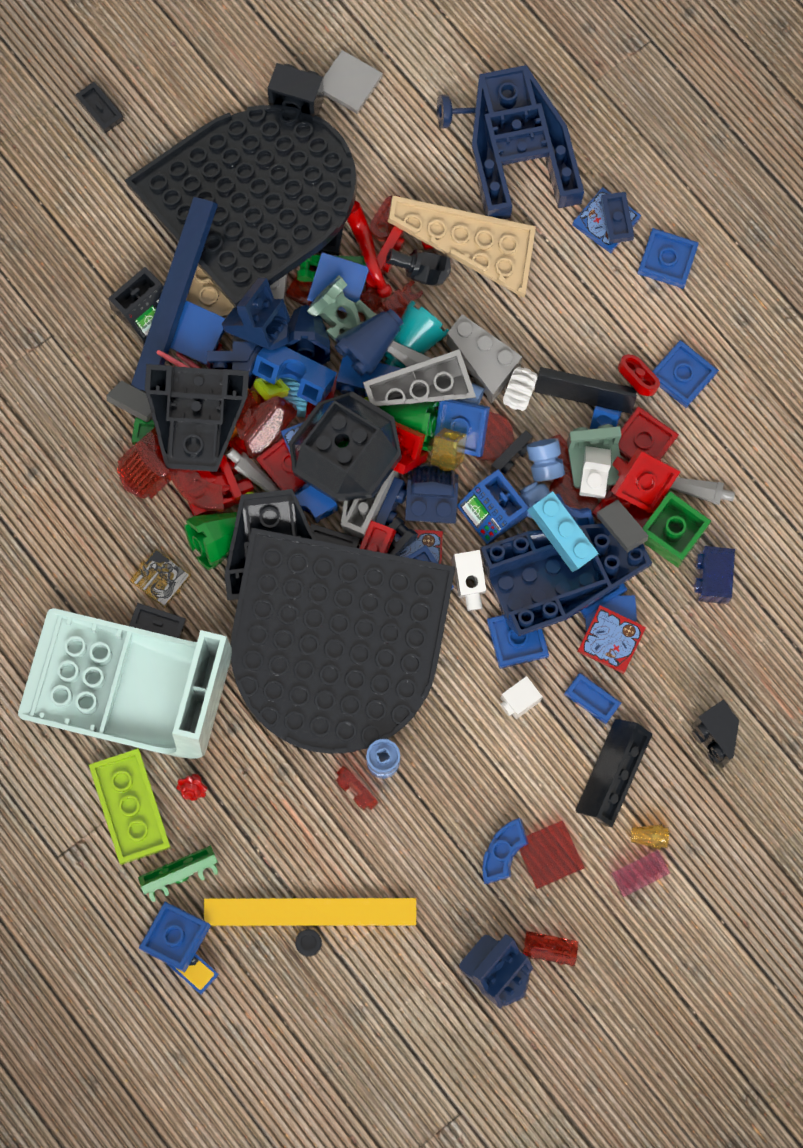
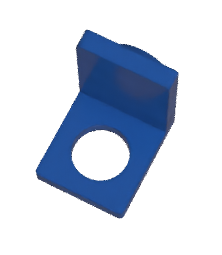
M595 406L590 429H598L599 426L606 424L617 427L622 412Z

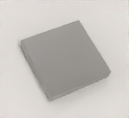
M342 50L323 77L324 95L358 114L383 78V73Z

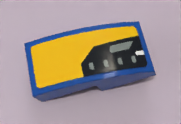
M197 954L193 957L185 973L167 964L201 995L219 976Z

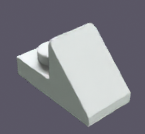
M585 447L579 495L605 498L608 472L611 467V450Z

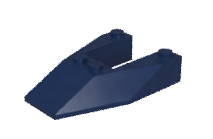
M527 65L479 74L472 151L485 216L499 219L511 218L512 202L502 165L543 157L546 160L557 207L563 208L582 204L584 189L568 127Z

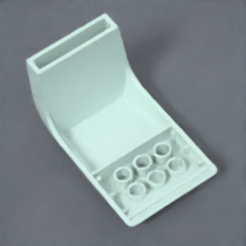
M52 608L47 612L18 716L23 720L161 754L189 759L200 758L205 755L231 660L232 648L227 636L200 630L198 641L193 642Z

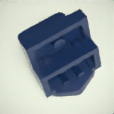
M258 278L238 303L237 309L234 307L222 322V327L225 332L263 348L274 350L289 343L288 323L290 317L284 300L274 299L267 278Z
M233 341L232 351H207L208 368L249 371V392L257 377L252 374L256 357L263 347L251 342Z
M435 461L423 463L409 471L405 521L456 524L459 474H455L452 467Z
M507 934L498 941L490 935L482 936L459 964L461 972L479 987L481 993L499 1009L525 997L530 972L534 969L529 958L519 951L515 940Z

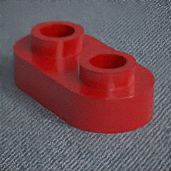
M631 354L622 356L618 364V370L640 395L653 396L660 386L658 377L639 357Z

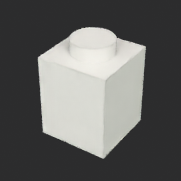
M526 676L502 694V703L500 705L508 716L513 715L515 719H518L540 703L543 696Z

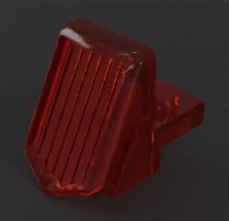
M248 389V397L237 421L236 429L239 438L244 441L250 457L259 456L272 447L280 437L281 431L285 430L296 417L297 408L295 404L279 396L265 400L260 394Z
M155 427L117 461L119 464L117 473L124 490L142 499L147 497L152 499L178 476L177 472L184 470L166 468Z

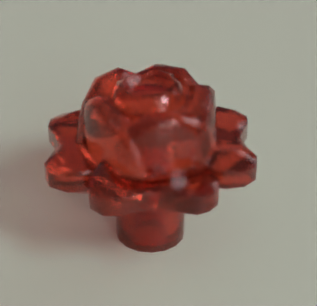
M369 287L366 292L361 293L359 300L373 312H377L382 306L383 298L378 296L377 288Z

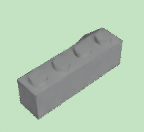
M460 349L363 382L369 402L377 407L476 398Z

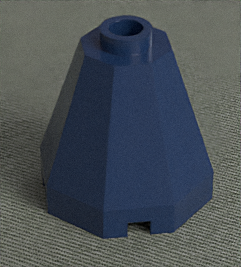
M303 305L295 309L288 323L289 343L285 347L323 365L330 361V339L322 317L310 315L307 312L310 305Z

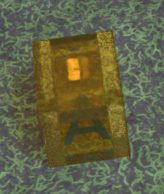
M443 428L434 436L431 464L439 466L440 469L445 471H454L463 462L467 434Z

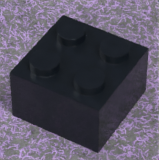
M276 64L267 88L269 105L299 108L303 113L313 117L315 115L318 116L324 101L323 76L314 71L306 72L299 70L291 64Z

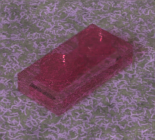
M656 850L610 875L622 898L666 877L670 872L659 851Z

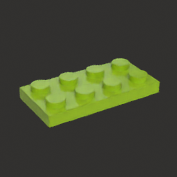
M139 748L89 764L120 865L170 849L171 846Z

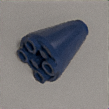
M389 309L387 312L383 311L338 335L335 338L337 344L334 348L342 357L348 356L354 362L351 366L360 376L364 374L370 376L400 332V326L404 323L392 309Z

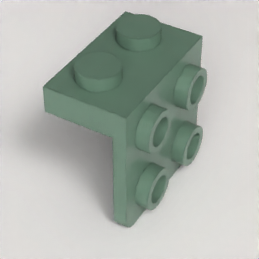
M606 424L599 426L598 429L590 430L587 427H579L569 433L567 447L573 486L580 489L586 446L611 450V467L608 472L607 486L616 484L619 479L617 475L619 471L612 464L617 456L620 457L618 445L621 438L620 426L613 427V425Z

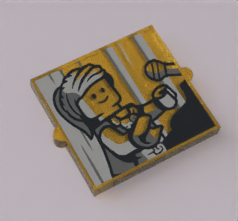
M155 549L145 562H141V567L130 579V582L165 608L176 594H180V589L191 575L158 549Z

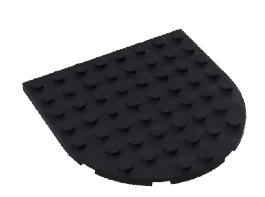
M259 105L247 107V111L233 115L229 112L210 121L125 179V183L177 243L179 242L193 197L218 204L198 266L237 309L238 303L258 278H267L271 286L320 251L338 234L354 206L357 193V172L349 146L340 133L319 116L315 115L313 117L303 113L299 108L282 105Z
M252 528L231 637L232 670L236 685L249 710L263 726L277 737L289 744L313 752L328 754L355 752L369 748L376 740L388 739L395 735L415 716L427 698L433 684L455 567Z

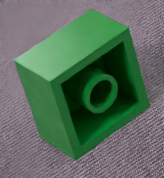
M669 492L643 526V530L648 534V540L644 544L679 568L706 532L711 520L672 492Z

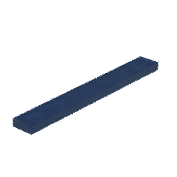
M193 197L131 386L139 390L145 391L146 364L165 365L166 360L157 355L156 352L160 350L166 354L169 353L218 206L215 202Z

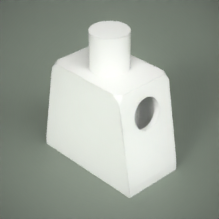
M480 550L454 554L451 561L452 566L455 567L454 577L458 597H465L467 611L483 609L480 594L486 592ZM466 579L473 580L475 587L469 588L466 584Z

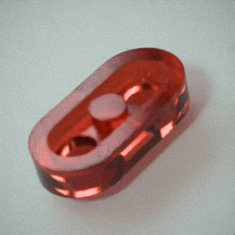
M398 195L387 197L370 223L372 237L378 241H386L394 225L387 221L392 196ZM384 227L386 231L379 232L378 229Z
M342 766L335 772L338 777L335 782L345 792L349 789L355 795L353 800L362 810L368 808L371 811L379 804L376 798L346 767Z

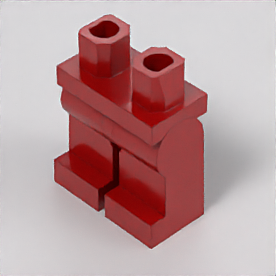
M225 455L217 472L182 470L177 472L179 483L186 500H188L193 516L214 514L234 505H239L241 495L247 492H254L249 478L236 482L234 475L240 472L234 469L235 463L231 459H227Z

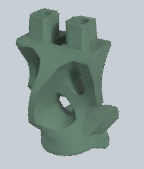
M340 275L321 291L307 310L310 315L322 317L323 321L330 326L327 330L328 335L335 341V338L340 335L339 332L342 334L362 323L359 320V312L366 317V320L376 315L361 300L355 303L344 296L343 289L347 284ZM339 307H343L346 310L347 317L345 319L338 317L337 311Z

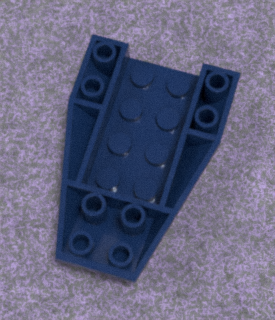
M603 523L579 526L599 554L574 572L570 570L542 530L527 531L480 547L489 584L507 625L518 636H522L569 619L650 567L652 561L643 543L627 553Z

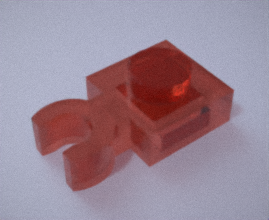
M410 281L403 286L402 291L399 288L396 289L379 306L385 312L392 309L402 318L410 301L420 298L423 295V291L421 290L413 294L411 286L415 282Z

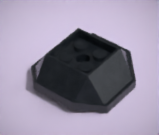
M353 391L319 402L289 442L294 476L335 502L373 498L402 459L394 417ZM342 441L349 442L344 448L337 447Z

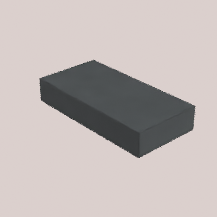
M121 380L106 395L107 402L145 422L152 418L146 393Z
M619 500L597 512L598 519L627 553L648 540V534Z

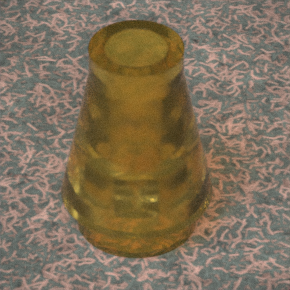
M663 824L632 827L631 843H638L658 850L668 848L669 827H663Z

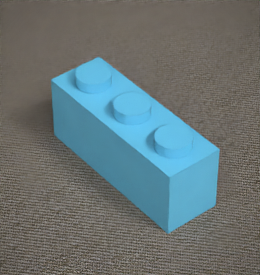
M553 491L527 510L572 572L599 554Z

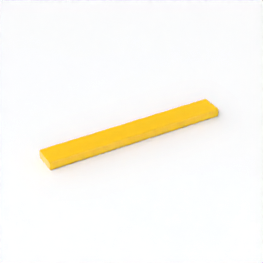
M416 898L204 899V921L211 926H416Z

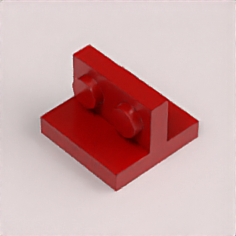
M395 422L402 459L394 468V471L405 474L426 462L429 452L422 450L425 434Z
M637 448L629 462L618 456L614 460L612 465L619 471L617 474L619 479L611 492L653 514L668 493L680 471Z

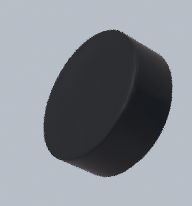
M311 929L301 931L295 940L296 949L301 955L306 957L316 955L322 947L320 935Z

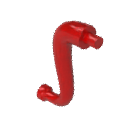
M355 201L347 222L358 243L366 266L378 287V296L386 298L391 295L392 288L384 280L377 261L370 227L360 203Z

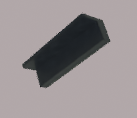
M540 367L534 391L540 394L632 414L637 397V391L633 387Z
M620 719L614 720L575 810L578 814L590 816L604 826L613 827L651 739V732L636 722Z

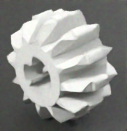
M515 368L507 386L503 403L515 410H525L537 382V373L527 368Z

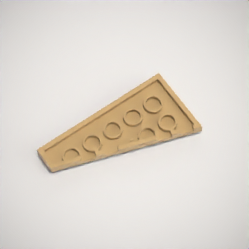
M392 196L387 222L524 298L536 226Z

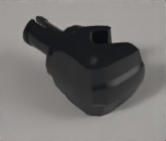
M391 248L386 256V264L404 268L406 270V277L428 286L443 285L451 272L450 258L443 255L422 252L417 249L413 250L409 255Z

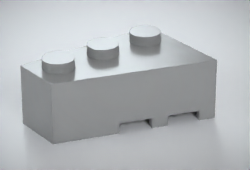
M463 314L447 332L446 344L452 352L460 349L466 369L473 377L474 382L480 387L485 388L484 393L492 404L510 381L514 369L521 367L522 356Z
M394 470L391 472L373 498L344 501L341 526L345 534L360 538V541H363L371 520L375 521L394 477L400 479L398 472Z

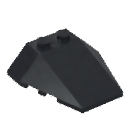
M146 364L145 392L166 468L218 471L248 397L249 371Z
M293 489L241 495L224 574L227 601L238 600L252 528L316 540Z

